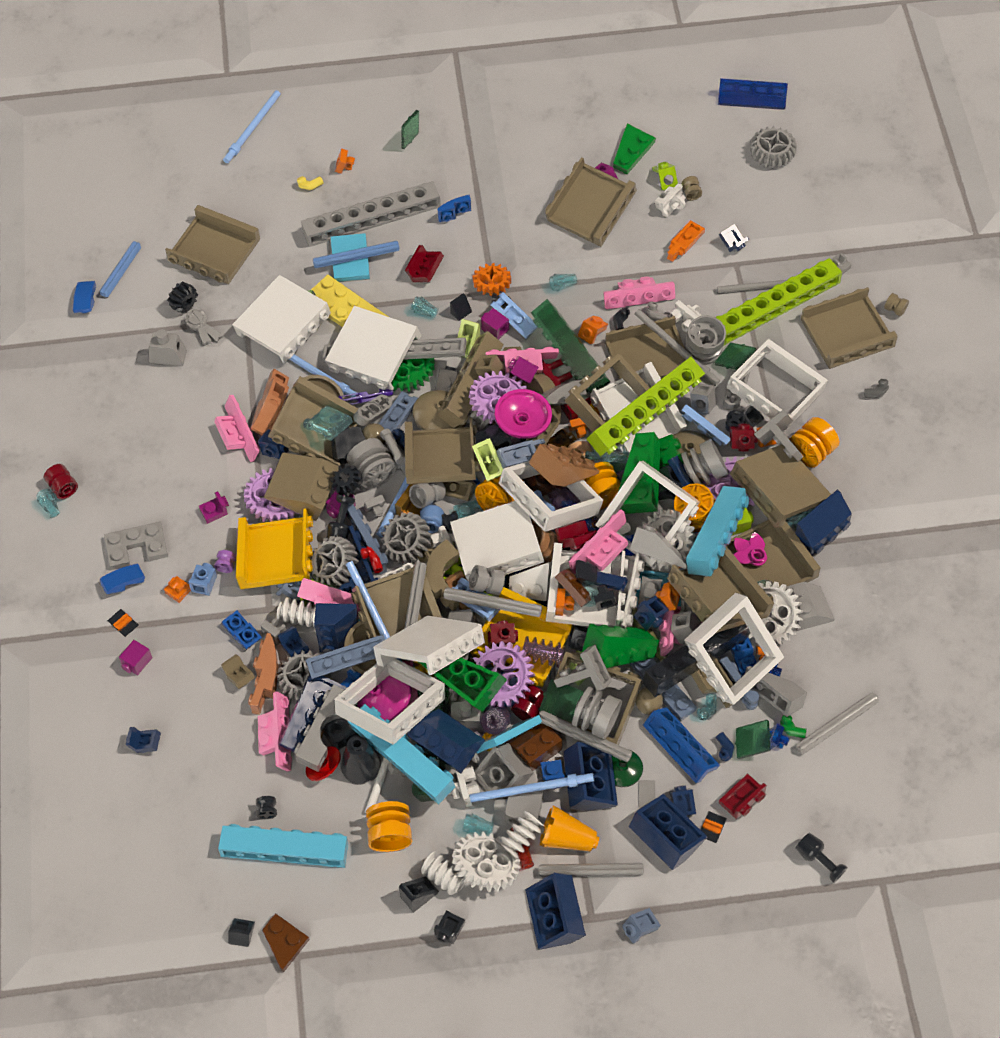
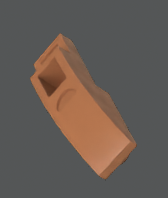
M276 369L270 372L263 397L258 402L250 428L261 436L267 429H272L289 389L287 386L289 377Z
M270 633L266 634L265 640H261L259 657L256 656L253 663V668H255L257 674L255 680L256 688L254 694H250L248 704L251 707L252 713L258 715L261 713L266 697L273 699V693L276 692L278 684V658Z

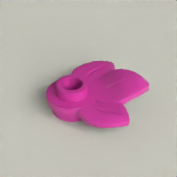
M754 532L749 541L737 537L734 539V547L737 551L734 556L741 564L751 563L754 566H762L766 562L765 542L759 534Z

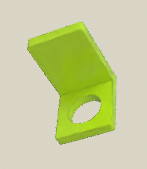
M668 162L658 163V166L652 167V170L659 174L661 190H666L668 187L674 188L678 184L674 165ZM666 175L673 177V182L669 185L664 183Z

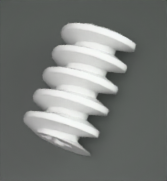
M286 597L284 602H280L278 605L276 618L278 621L283 619L284 622L288 623L291 620L292 624L298 622L299 625L303 626L306 623L307 627H312V625L314 627L316 605L313 609L311 602H309L304 607V601L302 600L297 605L296 599H293L290 604L289 598Z
M527 811L523 812L526 819L518 818L520 825L512 824L514 832L506 831L509 838L501 837L502 846L517 859L519 856L516 851L523 853L525 850L522 844L529 846L530 843L527 838L535 840L536 837L533 832L541 833L539 825L544 826Z
M436 851L432 852L423 863L421 874L424 876L428 875L429 880H434L437 886L441 885L442 890H448L447 893L452 896L458 893L466 884L464 883L465 877H458L459 871L457 873L454 872L455 865L448 868L449 860L441 863L443 856L440 855L434 858Z

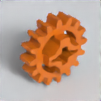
M494 263L491 266L485 264L484 268L479 266V271H474V288H477V292L483 291V295L489 293L490 296L493 293L499 295L500 291L505 293V288H510L511 273L507 271V267L501 268V264L495 266Z

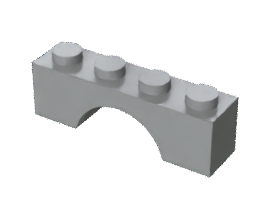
M680 596L681 611L679 614L672 616L671 631L680 645L686 644L684 640L701 625V620Z
M335 685L332 686L331 690L325 692L322 707L316 709L313 716L315 719L313 724L307 726L304 732L305 739L302 743H298L294 751L297 762L319 772L328 755L327 747L320 738L323 728L332 720L344 719L336 715L334 700L344 689Z

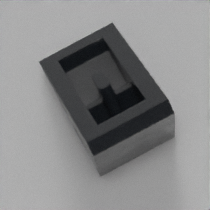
M426 876L399 885L400 897L413 913L439 892Z

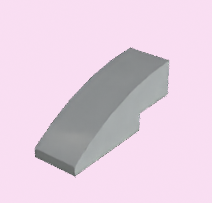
M581 380L555 386L541 395L548 401L550 406L565 405L567 403L564 400L570 395L568 391L575 385L580 387L581 384L579 382ZM586 389L580 394L581 396L587 394Z

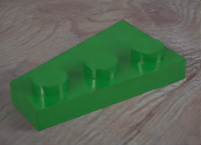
M627 123L613 162V168L628 175L653 146L656 138Z

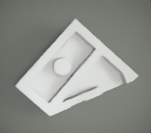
M551 562L510 576L509 590L529 599L547 601Z

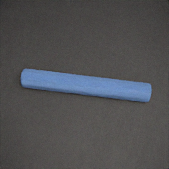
M133 241L100 289L101 296L109 297L141 249L139 242Z

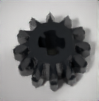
M183 281L180 284L177 283L176 287L172 288V291L168 294L170 296L167 299L169 306L181 313L189 311L193 304L197 302V290L191 284Z
M345 464L344 468L338 466L339 471H332L335 477L330 478L333 490L337 491L338 495L344 494L349 497L350 493L356 495L355 490H361L359 484L364 483L361 478L362 473L353 465L350 467L348 464Z

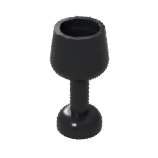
M337 494L336 500L338 503H341L337 521H332L327 525L326 538L340 536L347 539L350 530L349 526L344 524L348 505H353L356 499Z
M811 833L805 835L796 846L797 851L806 861L811 862L815 859L820 861L831 872L830 880L833 883L848 869L844 864L836 866L822 853L824 850L823 841Z

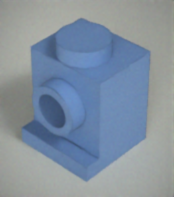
M203 563L202 566L196 564L193 575L188 582L191 592L210 596L217 578L215 568L208 563Z

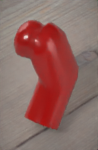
M366 546V548H362L360 550L363 559L369 557L374 573L382 572L383 567L380 558L372 547Z

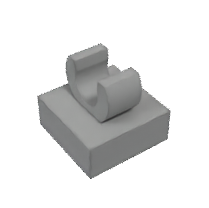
M842 253L831 259L842 271V275L851 269V263L847 261V257Z
M380 495L365 501L363 506L366 512L372 510L375 518L382 516L383 510L381 506L385 504L384 497Z
M277 618L273 619L271 624L267 620L261 624L263 635L266 637V634L270 633L275 645L280 643L278 635L286 631L284 624L280 628L275 627L279 623Z

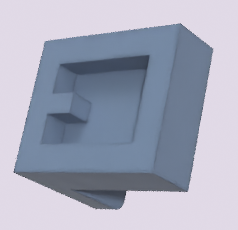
M302 581L277 584L276 587L279 589L276 595L279 596L283 593L292 600L296 599L299 604L300 597L297 595Z
M650 908L630 915L622 928L631 942L636 943L641 936L658 930L661 925Z

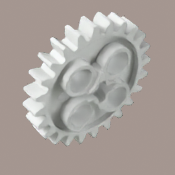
M670 509L667 512L660 510V514L654 512V518L647 517L649 521L647 525L655 527L654 531L660 532L666 537L671 525L676 523L681 514ZM690 520L686 521L688 526L683 533L679 532L675 537L677 541L673 546L684 558L687 557L691 546L694 544L692 539L696 537L695 534L691 533L695 528L689 526L691 524ZM664 561L660 565L656 564L655 566H650L646 563V566L660 572H665V570L670 572L673 565Z
M766 581L765 587L763 583H759L768 596H773L772 614L780 619L784 625L782 626L773 617L761 620L768 631L769 624L772 622L775 624V630L770 635L775 643L777 640L782 645L783 638L786 641H790L789 634L796 635L793 630L794 628H801L797 621H803L801 617H798V614L803 613V610L798 609L802 602H795L798 595L794 594L791 596L793 589L789 588L786 590L785 584L779 587V582H774L772 586L771 582ZM786 607L788 609V615L785 618H783L781 616V610ZM750 633V635H749V638H750V639H753V638H754V636L752 635V633Z
M474 832L473 836L467 834L465 839L461 838L460 842L456 843L452 854V864H455L454 871H459L458 877L464 876V883L470 881L472 882V888L475 885H479L480 891L483 887H486L488 892L491 891L492 887L498 892L500 886L505 890L507 885H512L520 870V859L515 858L502 846L501 836L495 839L493 838V833H490L488 837L485 832H482L481 836Z

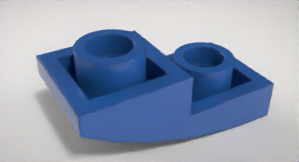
M470 195L455 198L437 208L438 221L455 220L457 213L471 211Z
M95 281L77 283L73 302L74 313H88L92 311L95 303L93 298L96 290Z
M133 564L106 574L100 578V583L105 593L111 594L125 591L126 585L144 582L145 576L139 564Z
M238 610L222 621L225 629L246 650L262 639V636L250 622L248 623Z
M747 637L746 640L730 649L738 672L742 677L745 675L748 666L753 667L757 663L752 644Z

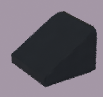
M464 293L450 302V313L458 321L472 313Z
M751 405L741 411L745 416L744 424H750V426L755 427L764 420L760 411Z
M576 560V578L584 587L597 584V566Z
M234 918L228 931V943L249 947L255 921Z

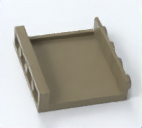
M581 157L574 164L571 174L565 178L562 188L556 192L553 202L546 207L547 221L602 247L637 192L636 184L631 180L625 183L585 164L584 158Z
M197 205L194 209L196 217L172 250L169 248L165 249L168 261L229 285L260 241L259 229Z
M868 287L857 289L846 295L842 294L831 300H824L813 306L809 305L802 310L801 321L829 369L893 348L896 345L898 336L895 331L889 332L868 297Z
M675 316L653 321L685 349L675 326ZM645 323L629 326L621 330H613L606 333L605 345L609 355L615 357L619 353L635 372L643 369L645 364L652 362L662 379L686 361Z
M299 376L268 437L275 443L288 447L294 453H299L302 456L322 458L340 466V463L333 460L331 436L335 430H338L337 422L347 419L350 428L357 427L358 424L353 416L358 408Z
M469 418L470 427L413 431L412 422H405V472L407 484L476 480L475 472H479V461L472 446L476 445V437L474 436L477 433V425H473L472 418Z
M783 444L736 461L730 472L732 478L741 488H745L746 494L776 528L782 527L787 518L818 506L831 495L801 460L797 461L794 457L790 459L783 451L786 448Z
M767 520L735 536L725 547L726 550L729 549L734 555L737 552L734 547V539L736 537L749 541L754 532L759 534L765 542L766 562L762 566H754L751 563L742 565L758 584L763 583L765 587L766 581L771 582L772 586L774 582H779L780 587L782 584L790 586L801 582L808 583L819 577L821 567L786 521L782 527L776 528L770 520Z
M729 549L725 550L724 556L719 560L718 568L714 570L711 577L688 574V569L679 570L674 564L667 578L702 622L709 618L735 593L747 596L761 619L769 617L774 605L771 598ZM738 612L717 632L746 623Z
M415 566L364 584L390 637L402 631L405 627ZM426 574L418 621L426 616L442 618ZM355 586L352 589L351 597L354 604H357L359 607L358 616L361 623H364L366 626V638L370 639L380 636L363 601L359 587Z

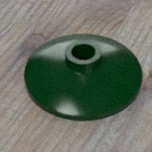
M633 751L628 762L612 756L615 786L629 787L637 783L643 773V763L640 757ZM626 763V766L621 767L619 764Z

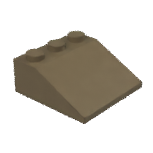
M282 453L264 498L303 515V509H306L308 515L312 516L314 521H317L332 488L330 478L335 477L332 471L338 472V465L322 458Z

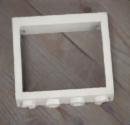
M768 339L730 377L727 389L742 398L747 404L756 408L763 415L770 419L774 418L782 409L741 381L765 357L812 390L805 400L789 415L794 422L824 391L828 380ZM793 422L790 423V424L785 428V430H787V429L793 424Z
M529 461L504 468L499 484L545 532L599 514L603 499L584 480L567 486L582 501L581 503L551 511L522 481V479L540 474L529 464Z
M639 461L596 523V526L598 528L603 527L610 520L611 516L619 511L643 474L646 473L688 503L665 537L674 546L677 541L675 537L679 532L683 533L688 526L686 521L690 516H695L699 509L698 504L700 501L646 462ZM627 540L628 546L626 548L630 550L632 543L629 540ZM640 553L642 560L650 566L660 565L662 562Z
M738 593L732 595L684 640L689 648L688 652L697 660L698 668L706 674L707 682L717 691L716 696L721 698L723 702H728L732 705L742 698L784 658L748 597ZM739 612L765 656L729 688L703 647V644Z
M398 659L385 666H378L376 663L359 679L351 683L346 690L338 694L334 699L336 715L394 745L445 699V683ZM390 675L423 692V694L388 724L354 705Z

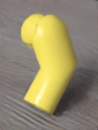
M304 176L297 178L298 186L301 189L313 190L324 184L320 176L311 181H307Z

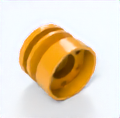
M819 417L809 419L801 429L789 438L804 456L800 460L806 466L812 468L817 467L825 460L826 456L831 454L840 443L834 428Z
M605 461L594 463V466L600 471L599 474L583 479L603 499L600 510L610 505L618 493L621 484L613 466Z
M501 476L490 481L485 479L476 487L475 497L483 511L515 501L499 484Z
M698 483L688 484L682 489L700 501L697 513L694 517L690 516L688 519L691 521L689 526L695 528L692 532H700L716 499L705 485ZM676 495L674 509L682 514L688 503Z
M387 801L367 808L368 845L372 850L393 852L405 849L412 844L408 805L398 801Z

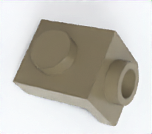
M237 654L221 664L227 678L238 689L247 685L255 678L253 672L243 664Z

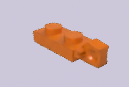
M690 220L671 240L667 259L673 262L678 255L683 256L705 233V228Z

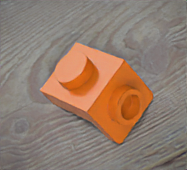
M593 315L582 322L578 337L593 344L597 335L607 329L608 323L604 322L602 318Z

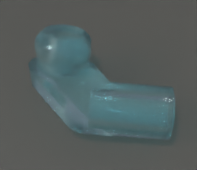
M706 695V706L702 707V709L699 708L696 712L700 720H708L716 714V695Z

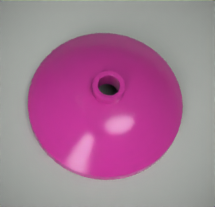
M527 389L512 390L500 397L496 403L495 420L505 433L513 437L526 439L539 436L547 430L551 423V406L542 395L535 391Z
M389 675L359 700L357 706L359 708L364 704L369 708L373 706L381 713L380 717L384 721L386 719L392 721L407 707L411 698L412 688Z

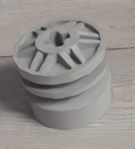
M707 315L695 318L688 327L684 346L685 350L701 364H711L717 361L721 356L726 337L725 326L720 320Z
M369 438L355 445L348 453L346 459L350 467L353 465L356 466L357 470H360L362 473L361 478L364 482L361 484L367 489L376 488L386 483L394 475L397 468L381 441L376 438Z
M712 439L699 444L700 454L694 448H691L692 458L686 451L681 454L685 470L694 483L703 485L701 479L703 478L707 484H710L709 474L711 473L717 480L729 474Z
M589 686L576 705L572 725L578 728L582 723L581 729L586 731L593 724L592 735L605 740L618 717L622 700L609 695L602 702V691H597L594 696L595 688Z

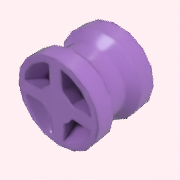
M228 550L218 551V560L215 562L214 568L219 572L231 573L234 569L233 562L236 560V555Z

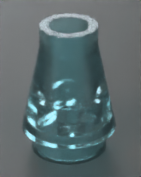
M554 274L549 278L550 287L552 290L560 291L577 284V277L575 274Z
M416 296L411 305L414 313L432 318L436 317L439 310L422 296Z
M44 489L37 493L36 501L49 517L54 518L58 516L60 511L54 492L50 491V489Z
M473 813L471 815L466 814L462 830L472 834L474 832L477 834L485 832V834L490 835L494 823Z

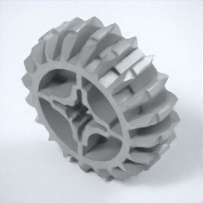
M774 126L771 129L769 127H766L765 130L760 129L752 137L750 144L751 156L754 157V161H759V165L765 164V167L772 166V169L774 166L779 168L781 165L786 166L794 158L797 149L792 133H788L787 129L783 131L781 127L775 129Z
M402 512L401 516L395 515V520L389 519L390 524L384 525L386 531L381 532L384 538L380 540L383 544L381 548L385 551V555L390 557L392 561L400 564L404 562L406 564L410 563L411 560L417 562V556L423 557V550L428 551L426 545L431 544L428 540L431 537V533L428 532L430 527L426 525V521L419 515L411 512L408 514ZM415 525V528L407 529L405 526ZM399 547H400V548H402V547H405V548H406L405 551H397L396 549L399 548Z
M330 536L329 539L324 538L323 543L318 542V548H313L315 552L311 557L313 566L311 577L321 584L325 583L330 587L337 588V586L343 585V582H349L348 577H351L345 564L353 561L355 565L359 562L355 558L358 553L355 551L354 545L347 539L340 536Z
M301 650L299 655L294 652V657L287 656V662L281 661V668H278L279 675H277V681L283 694L288 695L290 700L295 697L296 701H298L310 673L306 659L318 656V652L313 655L311 650L307 654ZM304 671H305L306 677H304V678H305V681L303 682V677H302V676H304ZM331 673L324 676L330 679Z

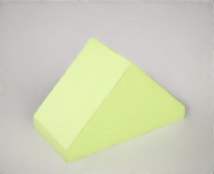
M466 319L461 320L457 337L466 338L465 356H463L467 358L476 339L480 336V324Z
M490 438L473 445L472 448L486 480L490 481L501 476L503 469Z

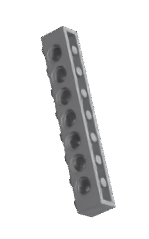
M433 181L302 220V232L308 246L312 247L331 241L332 236L351 235L437 209L441 206L440 195Z

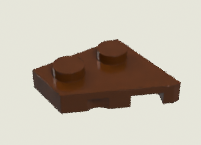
M570 568L561 571L555 576L580 607L587 605L592 600L589 596L590 593L577 580L576 575Z
M276 913L262 929L283 972H285L310 940L307 935Z

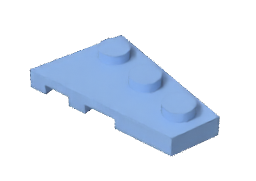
M687 404L680 413L684 419L690 423H695L697 429L702 433L710 434L713 437L712 440L719 446L722 444L727 445L731 438Z

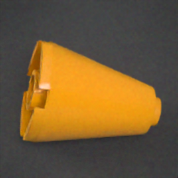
M556 806L550 808L544 823L543 834L540 836V846L591 852L592 848H597L600 838L597 836V831Z

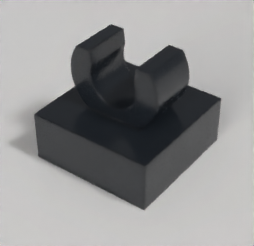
M605 585L597 587L599 594L593 597L598 611L617 605L613 590L606 591Z

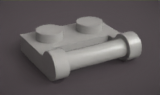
M384 429L380 432L381 438L387 443L384 447L390 456L393 455V461L397 466L396 469H400L403 475H405V456L395 442L390 429Z

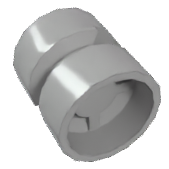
M442 482L414 484L410 487L409 496L416 507L424 508L442 500L445 497V487Z
M475 565L469 578L470 590L478 592L485 590L487 594L500 595L505 581L504 571L493 568L488 570L487 567Z

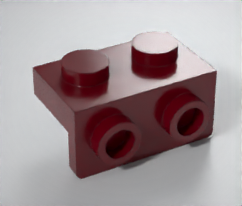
M418 245L405 271L412 282H430L444 255L441 251H426L423 245Z
M585 520L555 529L558 543L562 544V548L570 547L571 550L582 548V544L591 540L598 531H588Z
M747 773L719 800V804L736 820L741 815L745 817L751 811V806L755 802L760 803L765 798L767 785L765 783L760 785Z

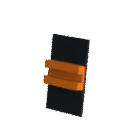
M122 609L107 620L124 637L139 626Z
M708 811L701 827V831L707 836V840L717 843L727 818Z

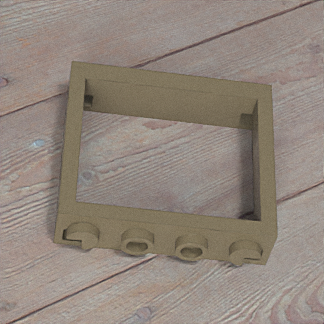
M619 353L615 357L610 355L603 361L604 366L602 368L600 365L591 372V377L588 375L579 382L581 386L577 387L575 385L568 391L570 395L564 400L592 432L605 422L580 394L607 370L613 367L638 396L650 388Z
M565 652L555 679L560 675L559 672L569 668L571 663L576 665L583 663V660L580 659L581 653ZM615 666L606 668L609 676L634 686L614 739L606 738V740L619 745L643 682L639 679L640 676L633 672L625 674L620 672L621 669ZM553 682L542 710L550 714L561 690V687H556L555 682Z

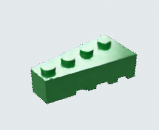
M655 432L635 434L619 490L639 461L646 462L659 472L660 440ZM644 473L619 510H623L625 514L658 512L659 482Z
M589 624L582 652L588 647L596 645L605 667L611 668L654 658L659 640L642 628L626 627L624 629L620 626H614L613 628L607 625L596 626L595 624Z
M461 657L434 673L437 678L481 712L485 710L507 681L501 674ZM418 662L427 669L426 663Z

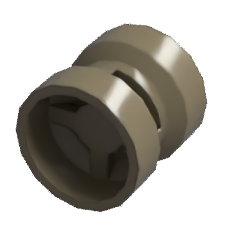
M689 176L683 179L681 184L683 190H685L686 199L693 201L700 198L702 190L699 186L698 178L696 176Z
M891 293L884 309L892 310L901 317L908 307L909 300L901 299L897 294Z

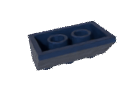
M837 489L797 523L795 534L812 556L815 553L819 554L824 549L825 544L833 542L840 531L847 530L851 525L852 513L841 492Z
M316 603L314 627L320 652L327 653L344 647L345 638L349 630L359 622L356 604Z
M440 709L426 715L407 734L417 745L460 774L485 741L484 738Z
M576 742L564 750L566 777L571 774L578 776L593 773L594 776L593 782L581 783L576 787L567 786L570 809L587 812L618 806L612 755L581 742Z
M664 794L636 811L628 826L671 870L684 863L707 839V836Z
M554 872L525 889L538 949L542 950L571 944L586 936L572 875Z

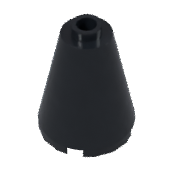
M354 736L347 742L340 763L341 771L344 777L354 784L361 785L370 780L373 781L377 777L381 766L380 756L365 738Z

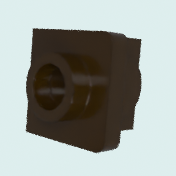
M562 428L550 437L546 445L553 444L556 447H568L577 439L572 432L569 431L567 433Z

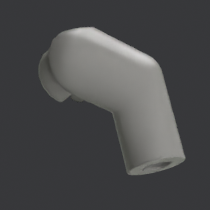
M651 301L648 303L646 312L651 320L657 321L668 317V315L658 312L656 302Z

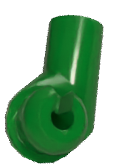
M783 715L781 717L780 726L788 736L806 738L807 728L796 727L791 715L788 717Z

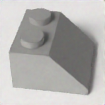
M807 582L786 586V590L789 588L793 589L791 596L794 594L798 595L795 602H802L798 609L803 610V613L798 614V617H801L803 621H797V624L801 627L796 628L797 631L835 620L821 586Z
M509 743L493 747L474 771L476 779L486 791L525 785L534 773Z

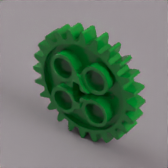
M434 358L403 359L391 382L394 387L393 391L400 388L402 392L404 388H407L408 392H410L411 387L418 390V384L424 386L423 381L429 382V376H433V370H435Z

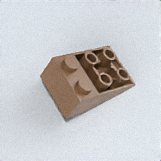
M539 444L529 461V464L552 485L563 487L600 472L594 466V462L582 456L583 453L576 448L568 449L565 446L556 447L553 444Z

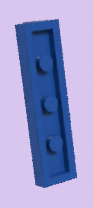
M667 707L654 710L644 722L643 726L695 783L701 782L708 772L717 770L720 766Z

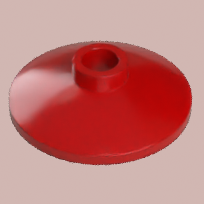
M327 747L328 755L319 772L306 766L305 773L311 781L325 779L337 768L341 760V753L336 747Z

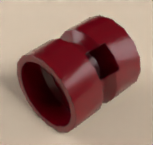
M55 464L44 473L43 478L58 499L69 498L77 491L78 483L70 475L65 465Z
M527 685L531 691L523 692L526 698H518L519 703L515 702L511 707L515 716L522 721L537 716L548 698L542 690L533 685Z

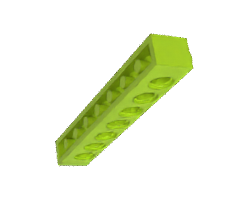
M828 258L825 261L818 262L810 269L803 270L795 277L792 276L787 281L775 285L772 289L760 293L757 297L745 301L742 305L731 308L727 313L716 316L715 318L720 320L726 329L724 345L840 284L842 271Z
M692 356L596 429L586 438L600 457L606 452L611 454L618 448L616 446L617 443L622 445L630 438L628 436L630 433L635 435L642 429L641 424H649L655 419L653 417L655 413L659 416L666 410L665 406L667 404L670 407L678 401V395L683 397L690 391V386L694 388L701 383L700 378L705 372Z

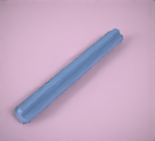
M392 241L313 258V265L315 268L396 252L400 249L398 241Z

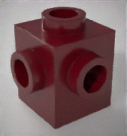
M738 424V427H730L731 449H738L741 452L754 449V443L758 442V438L754 435L756 432L750 424Z
M498 621L489 625L487 634L488 647L492 649L493 642L498 647L501 641L505 643V646L509 642L513 646L518 642V630H515L514 623Z

